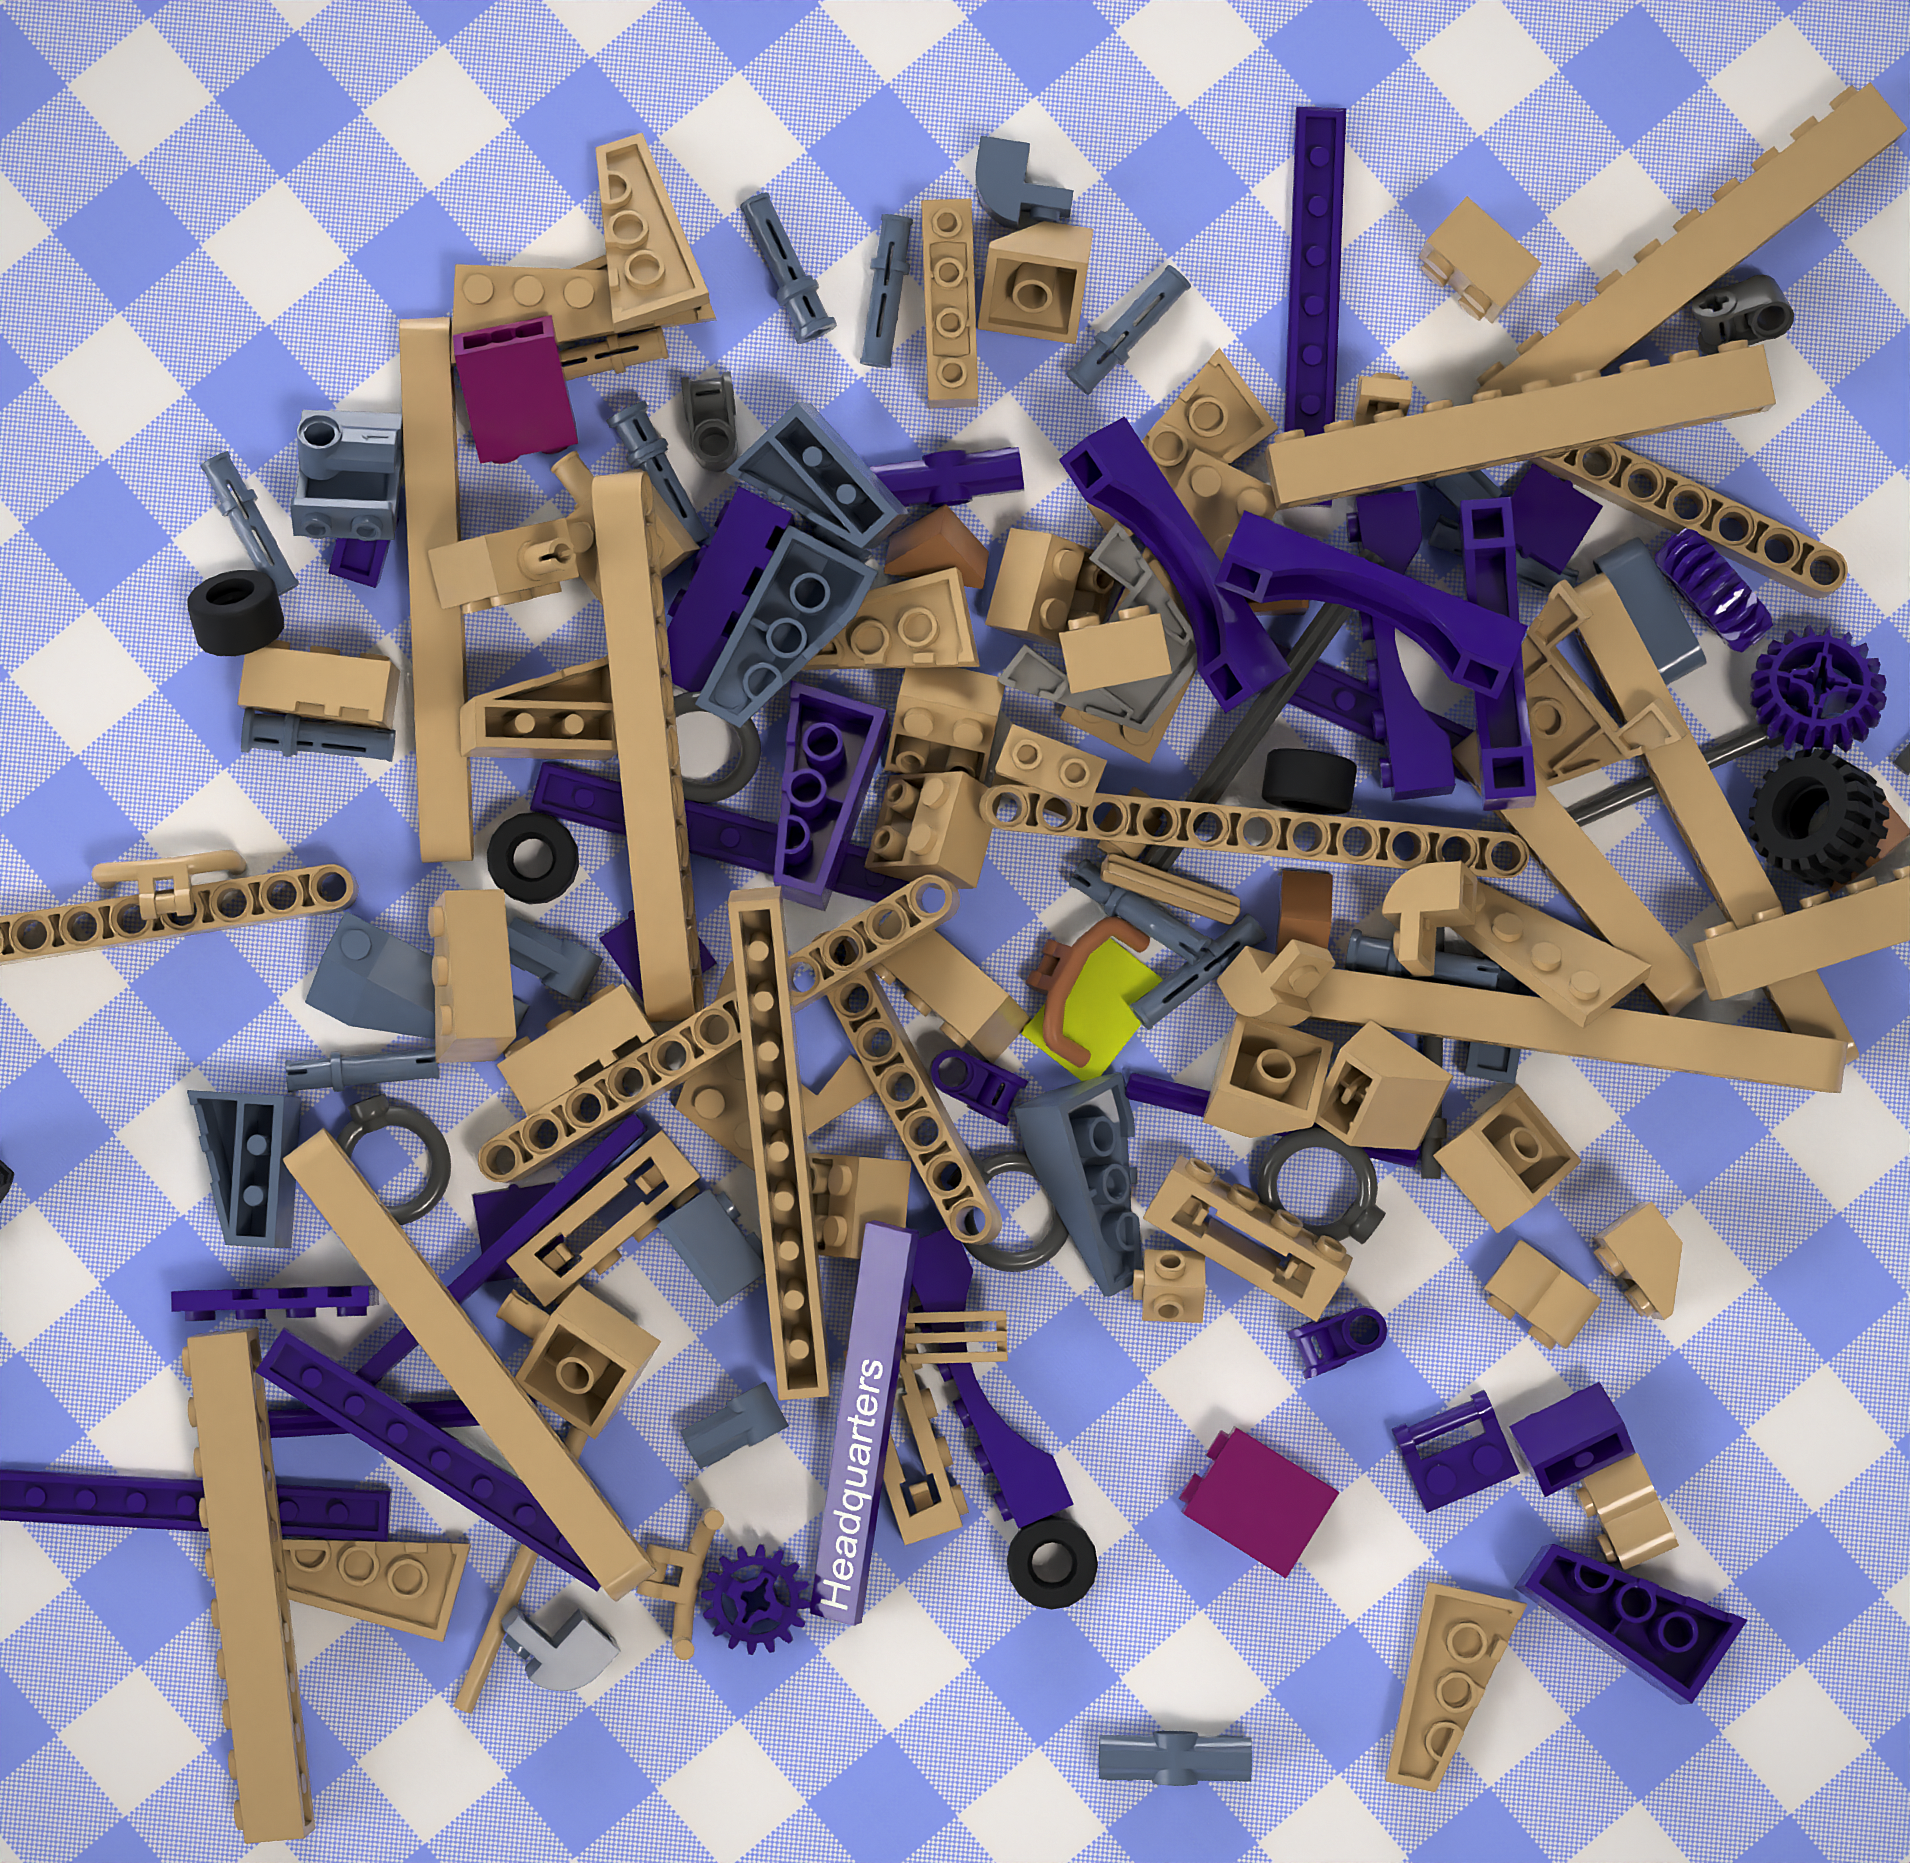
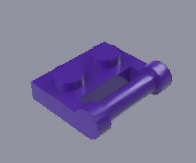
M1485 1390L1470 1395L1471 1401L1407 1427L1406 1423L1391 1429L1426 1513L1520 1474ZM1478 1419L1480 1420L1484 1433L1425 1458H1420L1416 1448L1417 1445Z

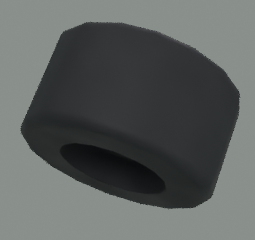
M234 570L220 573L196 586L187 598L188 612L197 644L206 653L212 655L239 656L252 653L276 640L284 629V615L276 585L266 573L256 570Z
M1293 748L1273 749L1267 754L1261 797L1269 804L1290 810L1317 814H1345L1352 807L1357 765L1350 759L1325 752Z
M538 812L517 814L504 821L493 833L487 849L488 871L496 886L504 889V893L510 898L529 905L548 903L562 896L574 882L579 868L578 846L570 831L554 817ZM528 839L544 841L552 851L553 861L551 868L546 874L538 878L523 876L514 865L516 848Z
M1049 1516L1020 1528L1010 1543L1007 1555V1567L1012 1585L1019 1596L1033 1606L1050 1610L1069 1607L1084 1598L1095 1582L1098 1568L1095 1546L1086 1531L1069 1519ZM1047 1543L1061 1544L1069 1551L1072 1558L1071 1571L1064 1579L1058 1582L1043 1581L1033 1570L1032 1560L1035 1552L1039 1547Z

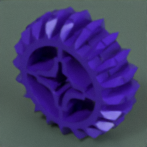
M1684 528L1676 536L1675 534L1663 543L1664 547L1655 554L1657 567L1692 610L1696 612L1724 644H1727L1730 649L1742 653L1749 646H1754L1765 637L1764 633L1773 626L1771 614L1735 569L1729 565L1724 557L1695 530Z
M1809 624L1804 628L1803 637L1800 638L1789 629L1784 635L1783 643L1773 639L1768 645L1767 654H1761L1757 658L1755 666L1757 671L1751 674L1749 684L1751 689L1754 690L1750 694V705L1758 709L1755 716L1757 725L1769 724L1767 730L1769 740L1782 735L1785 737L1783 747L1786 752L1797 743L1803 745L1802 750H1807L1809 753H1812L1813 747H1820L1821 750L1832 754L1833 745H1837L1842 751L1847 753L1852 748L1853 739L1863 743L1868 738V728L1875 729L1878 726L1881 718L1879 712L1886 705L1887 697L1883 691H1885L1887 681L1885 675L1878 674L1881 666L1879 658H1867L1869 651L1867 643L1856 647L1851 646L1853 637L1850 631L1844 634L1841 639L1833 637L1834 632L1830 625L1825 628L1823 635H1815V631ZM1813 664L1806 669H1794L1801 665ZM1833 668L1842 672L1847 678L1839 676ZM1821 678L1820 690H1823V692L1820 694L1818 705H1815L1813 689L1816 688L1817 679ZM1787 704L1799 708L1802 711L1803 715L1794 711ZM1830 713L1842 714L1835 718L1822 719Z

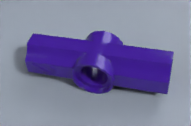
M1007 447L968 454L965 450H948L923 455L922 460L870 466L873 473L905 508L928 504V507H941L944 504L955 506L972 502L975 497L1025 491L1019 447Z

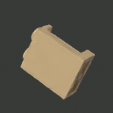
M1012 724L995 766L996 773L990 788L996 785L1007 784L1030 786L1087 808L1091 805L1108 760ZM1003 792L1000 794L1003 797L1015 801V799L1008 793ZM1053 797L1043 807V812L1063 820L1066 819L1067 808L1060 799Z

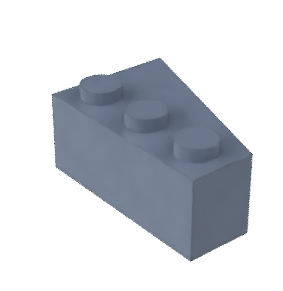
M796 402L725 471L763 491L774 500L782 502L807 516L808 519L861 549H876L911 515L811 403Z
M187 1090L190 1105L194 1106L201 1136H198L201 1150L206 1154L212 1178L210 1186L225 1245L292 1248L296 1179L286 1167L283 1158L298 1147L301 1097Z

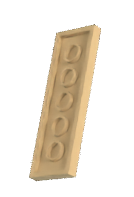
M1196 448L1174 489V492L1221 563L1244 510L1271 521L1276 513L1274 496L1270 485ZM1146 546L1142 553L1143 558L1192 628L1182 598L1169 574ZM1125 587L1112 615L1130 593L1127 587ZM1197 668L1148 733L1069 706L1065 707L1060 719L1150 764Z

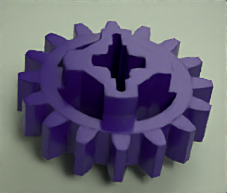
M759 1543L755 1555L751 1556L748 1555L743 1545L738 1546V1560L733 1562L726 1555H722L719 1561L724 1571L719 1573L709 1570L706 1576L715 1584L714 1589H707L701 1592V1598L713 1601V1607L704 1611L703 1617L704 1619L717 1618L719 1624L712 1632L715 1637L722 1635L724 1632L731 1635L728 1648L733 1650L741 1640L747 1642L748 1655L754 1654L757 1643H764L768 1652L772 1653L775 1652V1638L780 1637L788 1644L793 1641V1636L788 1629L791 1624L796 1627H804L806 1621L797 1612L798 1609L810 1608L811 1600L800 1597L799 1591L804 1590L810 1584L805 1579L795 1580L793 1575L800 1567L797 1561L787 1567L781 1563L784 1557V1550L779 1549L771 1558L766 1556L764 1544ZM746 1566H763L759 1576L747 1580H742L732 1575L737 1570ZM779 1574L788 1586L790 1606L778 1598L774 1583ZM764 1578H768L769 1581L765 1587L764 1599L770 1602L769 1607L759 1606L755 1612L751 1613L749 1619L745 1620L744 1616L748 1610L746 1607L749 1600L743 1596V1591L753 1592L757 1586L762 1584ZM723 1593L734 1599L738 1612L734 1623L729 1620L724 1611ZM770 1618L780 1623L775 1628L766 1632H749L753 1623Z

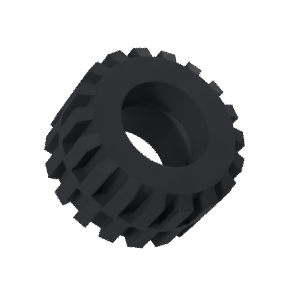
M1814 749L1813 753L1801 750L1795 752L1794 760L1787 756L1777 762L1779 768L1775 772L1769 769L1762 777L1766 782L1762 789L1756 787L1752 797L1757 802L1755 807L1749 808L1748 818L1755 822L1749 828L1750 838L1757 841L1755 849L1759 855L1766 858V862L1812 886L1817 884L1821 887H1832L1834 881L1840 884L1851 881L1852 872L1862 874L1868 868L1865 862L1871 856L1876 859L1881 849L1877 848V844L1880 839H1886L1888 828L1883 826V821L1890 818L1889 808L1882 804L1886 799L1883 789L1876 786L1877 781L1870 774L1834 753L1830 754L1825 750ZM1829 800V811L1824 823L1815 833L1808 837V828L1813 814L1823 803Z

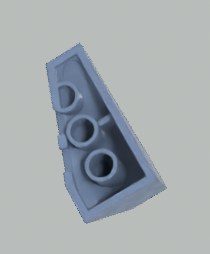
M788 524L695 705L741 728L855 618L879 571Z
M346 911L321 958L305 1003L348 1026L435 1039V986L432 979V960L434 956ZM513 998L517 1032L530 1006Z
M1121 1072L1103 1075L1044 1092L1014 1108L1026 1155L1104 1297H1111L1132 1285L1134 1269L1142 1270L1140 1220L1131 1211L1130 1184H1138L1137 1167H1129L1128 1137H1135V1123L1129 1099L1125 1095L1126 1087Z

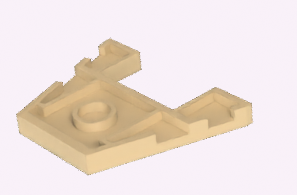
M1566 579L1558 582L1549 593L1548 601L1539 616L1533 620L1526 632L1527 636L1521 644L1534 770L1546 787L1596 771L1624 759H1630L1658 747L1675 743L1688 734L1660 698L1652 702L1622 728L1617 725L1556 647L1594 615Z
M733 961L726 968L714 1002L736 989ZM722 1016L715 1017L708 1026L709 1037L715 1044L722 1043L729 1035L728 1022ZM741 1046L685 1080L675 1109L751 1170L755 1171L743 1050ZM851 1055L847 1057L818 1095H815L801 1084L807 1137L877 1092L864 1066Z

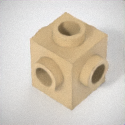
M1145 1249L1143 1270L1134 1269L1133 1300H1142V1321L1203 1323L1206 1289L1205 1255L1198 1251Z

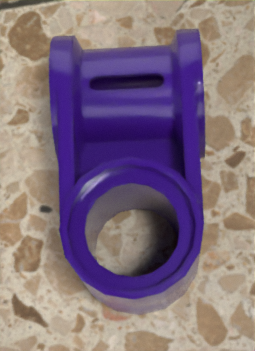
M956 1049L945 1050L937 1054L931 1061L929 1076L936 1089L966 1104L967 1108L1006 1127L1010 1121L1007 1114L1020 1088H1026L1029 1081L991 1062L986 1063L964 1051ZM949 1057L960 1059L966 1067L967 1073L964 1081L955 1087L946 1086L940 1080L938 1074L940 1064ZM1003 1083V1088L995 1104L992 1105V1101L996 1095V1092L1000 1084Z
M1358 1306L1331 1317L1319 1318L1317 1322L1311 1321L1287 1331L1289 1339L1296 1341L1306 1367L1302 1372L1305 1379H1309L1343 1366L1347 1361L1380 1348L1386 1340L1388 1330L1386 1321L1380 1312L1372 1307ZM1358 1316H1371L1378 1323V1333L1374 1340L1369 1343L1356 1342L1350 1336V1325ZM1313 1336L1316 1337L1322 1358L1317 1356L1311 1340Z

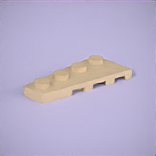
M1219 347L1141 442L1174 490L1195 448L1231 465L1275 433L1279 427ZM1091 504L1087 505V509L1106 535L1116 522L1124 528L1130 538L1135 535L1130 529L1105 511Z
M282 1539L288 1584V1600L440 1642L445 1641L472 1543Z

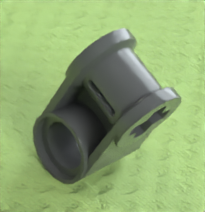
M1763 274L1752 276L1744 281L1719 289L1704 291L1697 295L1691 304L1693 316L1700 322L1701 331L1697 337L1699 349L1707 355L1719 353V345L1732 341L1747 340L1748 345H1753L1765 340L1776 339L1784 335L1794 322L1793 309L1776 280L1771 276ZM1711 304L1714 307V312L1711 308H1709ZM1721 334L1726 337L1724 341L1721 340Z
M731 371L723 372L719 378L691 381L689 376L681 377L686 421L689 423L691 445L696 461L702 468L708 471L720 472L726 470L735 462L738 456L734 418L736 406ZM713 434L721 435L729 441L726 451L718 456H709L701 450L704 439Z

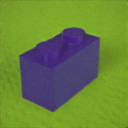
M1600 1381L1583 1390L1576 1391L1569 1397L1539 1412L1532 1413L1523 1420L1509 1426L1519 1453L1544 1497L1636 1453L1624 1421Z

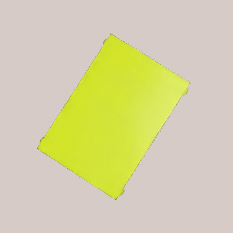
M1109 938L1089 955L1065 1002L1063 1035L1090 1051L1091 1057L1089 1062L1084 1067L1078 1068L1046 1046L1043 1038L1045 1003L1033 1019L1024 1025L1021 1035L1080 1081L1100 1077L1141 1025V1022L1134 1015L1129 1005L1138 1001L1164 979Z

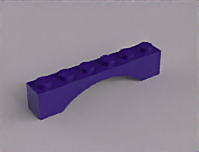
M1125 416L1085 437L1058 459L1085 501L1105 511L1130 529L1151 550L1169 574L1182 598L1192 625L1197 649L1198 673L1225 714L1260 694L1292 671L1245 598L1214 584L1222 563Z
M1416 490L1356 497L1353 512L1346 513V529L1349 543L1358 542L1359 554L1362 550L1369 549L1384 560L1385 568L1402 575L1405 574L1422 542ZM1359 611L1362 641L1371 640L1373 659L1365 660L1367 685L1369 690L1377 689L1380 707L1372 709L1373 731L1375 739L1384 738L1386 758L1378 759L1381 787L1391 789L1392 801L1452 794L1456 783L1449 735L1429 717L1414 696L1401 667L1395 640V627Z
M1511 497L1460 501L1458 517L1465 600L1520 622ZM1520 646L1498 700L1473 690L1483 811L1532 808L1537 796L1522 647Z
M1245 510L1226 550L1214 583L1217 586L1259 603L1280 600H1315L1339 604L1367 613L1394 626L1419 644L1438 663L1450 681L1497 700L1512 669L1528 628L1527 625L1512 620L1505 615L1485 609L1458 596L1431 587L1409 576H1404L1370 562L1365 558L1355 556L1321 542L1316 538L1306 536Z
M948 1227L918 1239L911 1286H914L921 1305L913 1308L914 1313L966 1311L967 1293L973 1275V1268L961 1241L951 1234ZM965 1322L919 1323L923 1333L965 1332ZM967 1342L939 1343L942 1351L937 1353L968 1352ZM936 1363L944 1382L954 1379L960 1392L961 1398L954 1400L953 1404L964 1429L974 1425L982 1443L973 1447V1450L984 1476L994 1472L1000 1485L1001 1491L994 1493L993 1497L1004 1522L1014 1518L1019 1529L1074 1505L1053 1455L1030 1444L1006 1424L986 1398L976 1380L972 1364Z

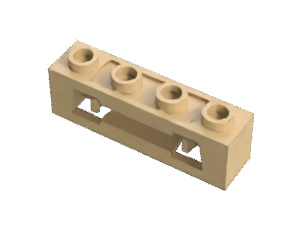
M972 198L921 200L928 409L978 407Z
M661 1130L509 1257L506 1262L544 1307L550 1306L554 1301L560 1305L577 1285L581 1286L578 1281L592 1269L600 1276L622 1257L617 1248L633 1236L639 1243L658 1227L657 1224L660 1223L656 1216L667 1206L672 1204L678 1210L697 1195L700 1190L696 1187L695 1183L702 1176L669 1136ZM652 1158L655 1165L638 1177L635 1182L646 1195H649L662 1182L666 1181L669 1187L649 1204L645 1201L638 1204L579 1255L583 1259L563 1276L557 1271L575 1257L564 1242L556 1246L543 1259L537 1255L559 1235L563 1234L564 1237L572 1235L628 1188L631 1184L627 1179Z
M1179 1154L1150 1202L1143 1219L1317 1322L1350 1268L1353 1257L1346 1254V1248L1329 1236L1322 1235L1319 1238L1304 1229L1303 1223L1290 1212L1281 1209L1274 1211L1259 1202L1258 1195L1248 1187L1237 1183L1232 1186L1215 1176V1170L1206 1162L1193 1157L1188 1160ZM1212 1206L1217 1209L1216 1216L1283 1256L1287 1257L1288 1253L1293 1254L1287 1263L1288 1267L1284 1269L1279 1266L1282 1259L1212 1217L1208 1223L1204 1221L1210 1207Z
M903 1339L899 1369L907 1393L902 1394V1399L926 1474L933 1473L941 1500L933 1503L927 1480L910 1485L909 1489L917 1512L910 1515L900 1483L906 1482V1478L890 1430L883 1479L904 1545H908L963 1527L960 1516L969 1513L961 1485L950 1486L945 1467L954 1465L945 1436L935 1438L929 1420L938 1416L930 1388L919 1389L914 1371L923 1368L922 1364H906V1348ZM844 1350L843 1353L846 1360L847 1350Z

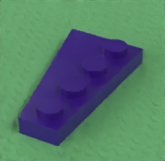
M375 1285L171 1291V1312L185 1311V1321L216 1320L215 1311L235 1310L236 1320L266 1319V1309H286V1318L317 1317L316 1308L336 1307L337 1317L367 1316V1306L379 1305V1290Z

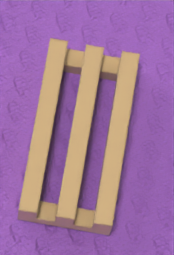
M1006 1310L907 1313L905 1326L906 1364L1007 1362ZM996 1321V1331L915 1333V1323ZM997 1341V1351L916 1353V1344Z

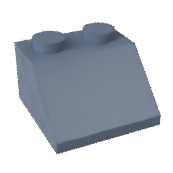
M707 1189L662 1220L657 1226L714 1304L719 1307L765 1274L762 1241L753 1231L746 1237L734 1220L740 1217L741 1213L727 1194L723 1191L716 1196L711 1189Z

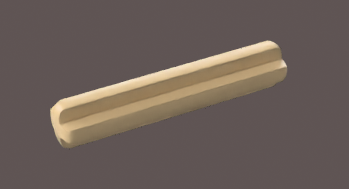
M1115 853L1108 854L1102 862L1100 878L1103 882L1225 925H1232L1240 914L1241 900L1234 895Z

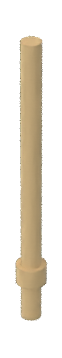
M571 1425L564 1444L578 1461L589 1435ZM522 1543L453 1705L461 1711L472 1714L506 1634L501 1619L514 1605L517 1607L539 1555Z

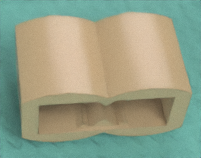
M1522 1240L1516 1242L1483 1287L1491 1295L1486 1302L1490 1307L1508 1320H1511L1515 1314L1522 1317L1532 1325L1527 1334L1550 1351L1556 1344L1563 1349H1567L1602 1302L1600 1297Z
M1634 1453L1580 1480L1583 1487L1575 1490V1493L1586 1517L1589 1518L1596 1515L1603 1534L1597 1536L1596 1540L1608 1565L1617 1562L1620 1570L1624 1571L1679 1546L1638 1453Z

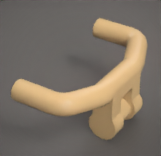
M219 850L187 856L99 863L93 867L91 876L94 882L103 889L113 888L116 882L138 881L142 920L158 919L159 914L176 912L177 916L194 915L191 875L220 870H228L232 875H241L246 870V861L237 851ZM173 879L174 893L157 894L156 881Z
M713 1507L707 1508L701 1514L687 1551L652 1543L647 1544L646 1553L654 1563L657 1572L638 1585L636 1593L644 1596L675 1602L672 1650L680 1660H688L694 1655L692 1633L699 1585L706 1555L715 1532L724 1524V1516L718 1509ZM668 1564L682 1567L678 1586L664 1583Z

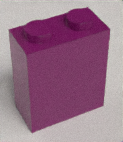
M552 315L453 335L454 356L480 464L491 461L495 464H505L518 459L521 455L540 451L544 454H555L564 451L570 445L578 444L576 421Z
M1233 1426L1229 1434L1220 1430L1205 1456L1212 1459V1462L1202 1477L1193 1473L1178 1498L1185 1502L1181 1512L1282 1577L1287 1578L1340 1492L1239 1428Z

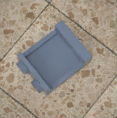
M302 410L300 422L311 414L323 413L336 418L341 426L398 429L397 464L395 473L341 470L336 476L327 480L311 479L304 475L299 468L296 496L291 499L290 504L293 536H305L313 539H323L326 537L352 538L363 541L394 540L404 460L402 414Z

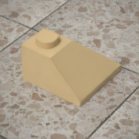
M1043 221L989 242L977 329L1076 344L1094 229Z

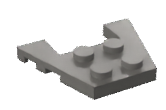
M1116 522L1089 557L1092 562L1130 590V593L1107 623L1120 621L1118 613L1120 610L1149 605L1150 614L1161 613L1173 673L1071 694L1067 674L1024 644L997 680L1005 686L1148 733L1197 668V649L1191 626L1124 528Z

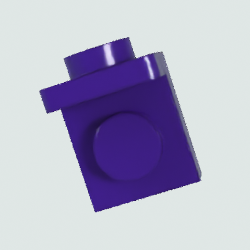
M397 517V522H396V529H397L398 523H399V518H398V517ZM337 538L328 574L376 588L381 580L391 540L363 541L352 538Z

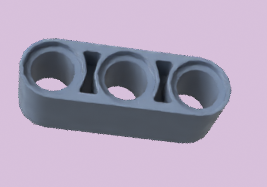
M1636 536L1593 560L1597 575L1602 572L1605 573L1614 586L1666 686L1707 664L1706 657L1650 552L1639 537Z

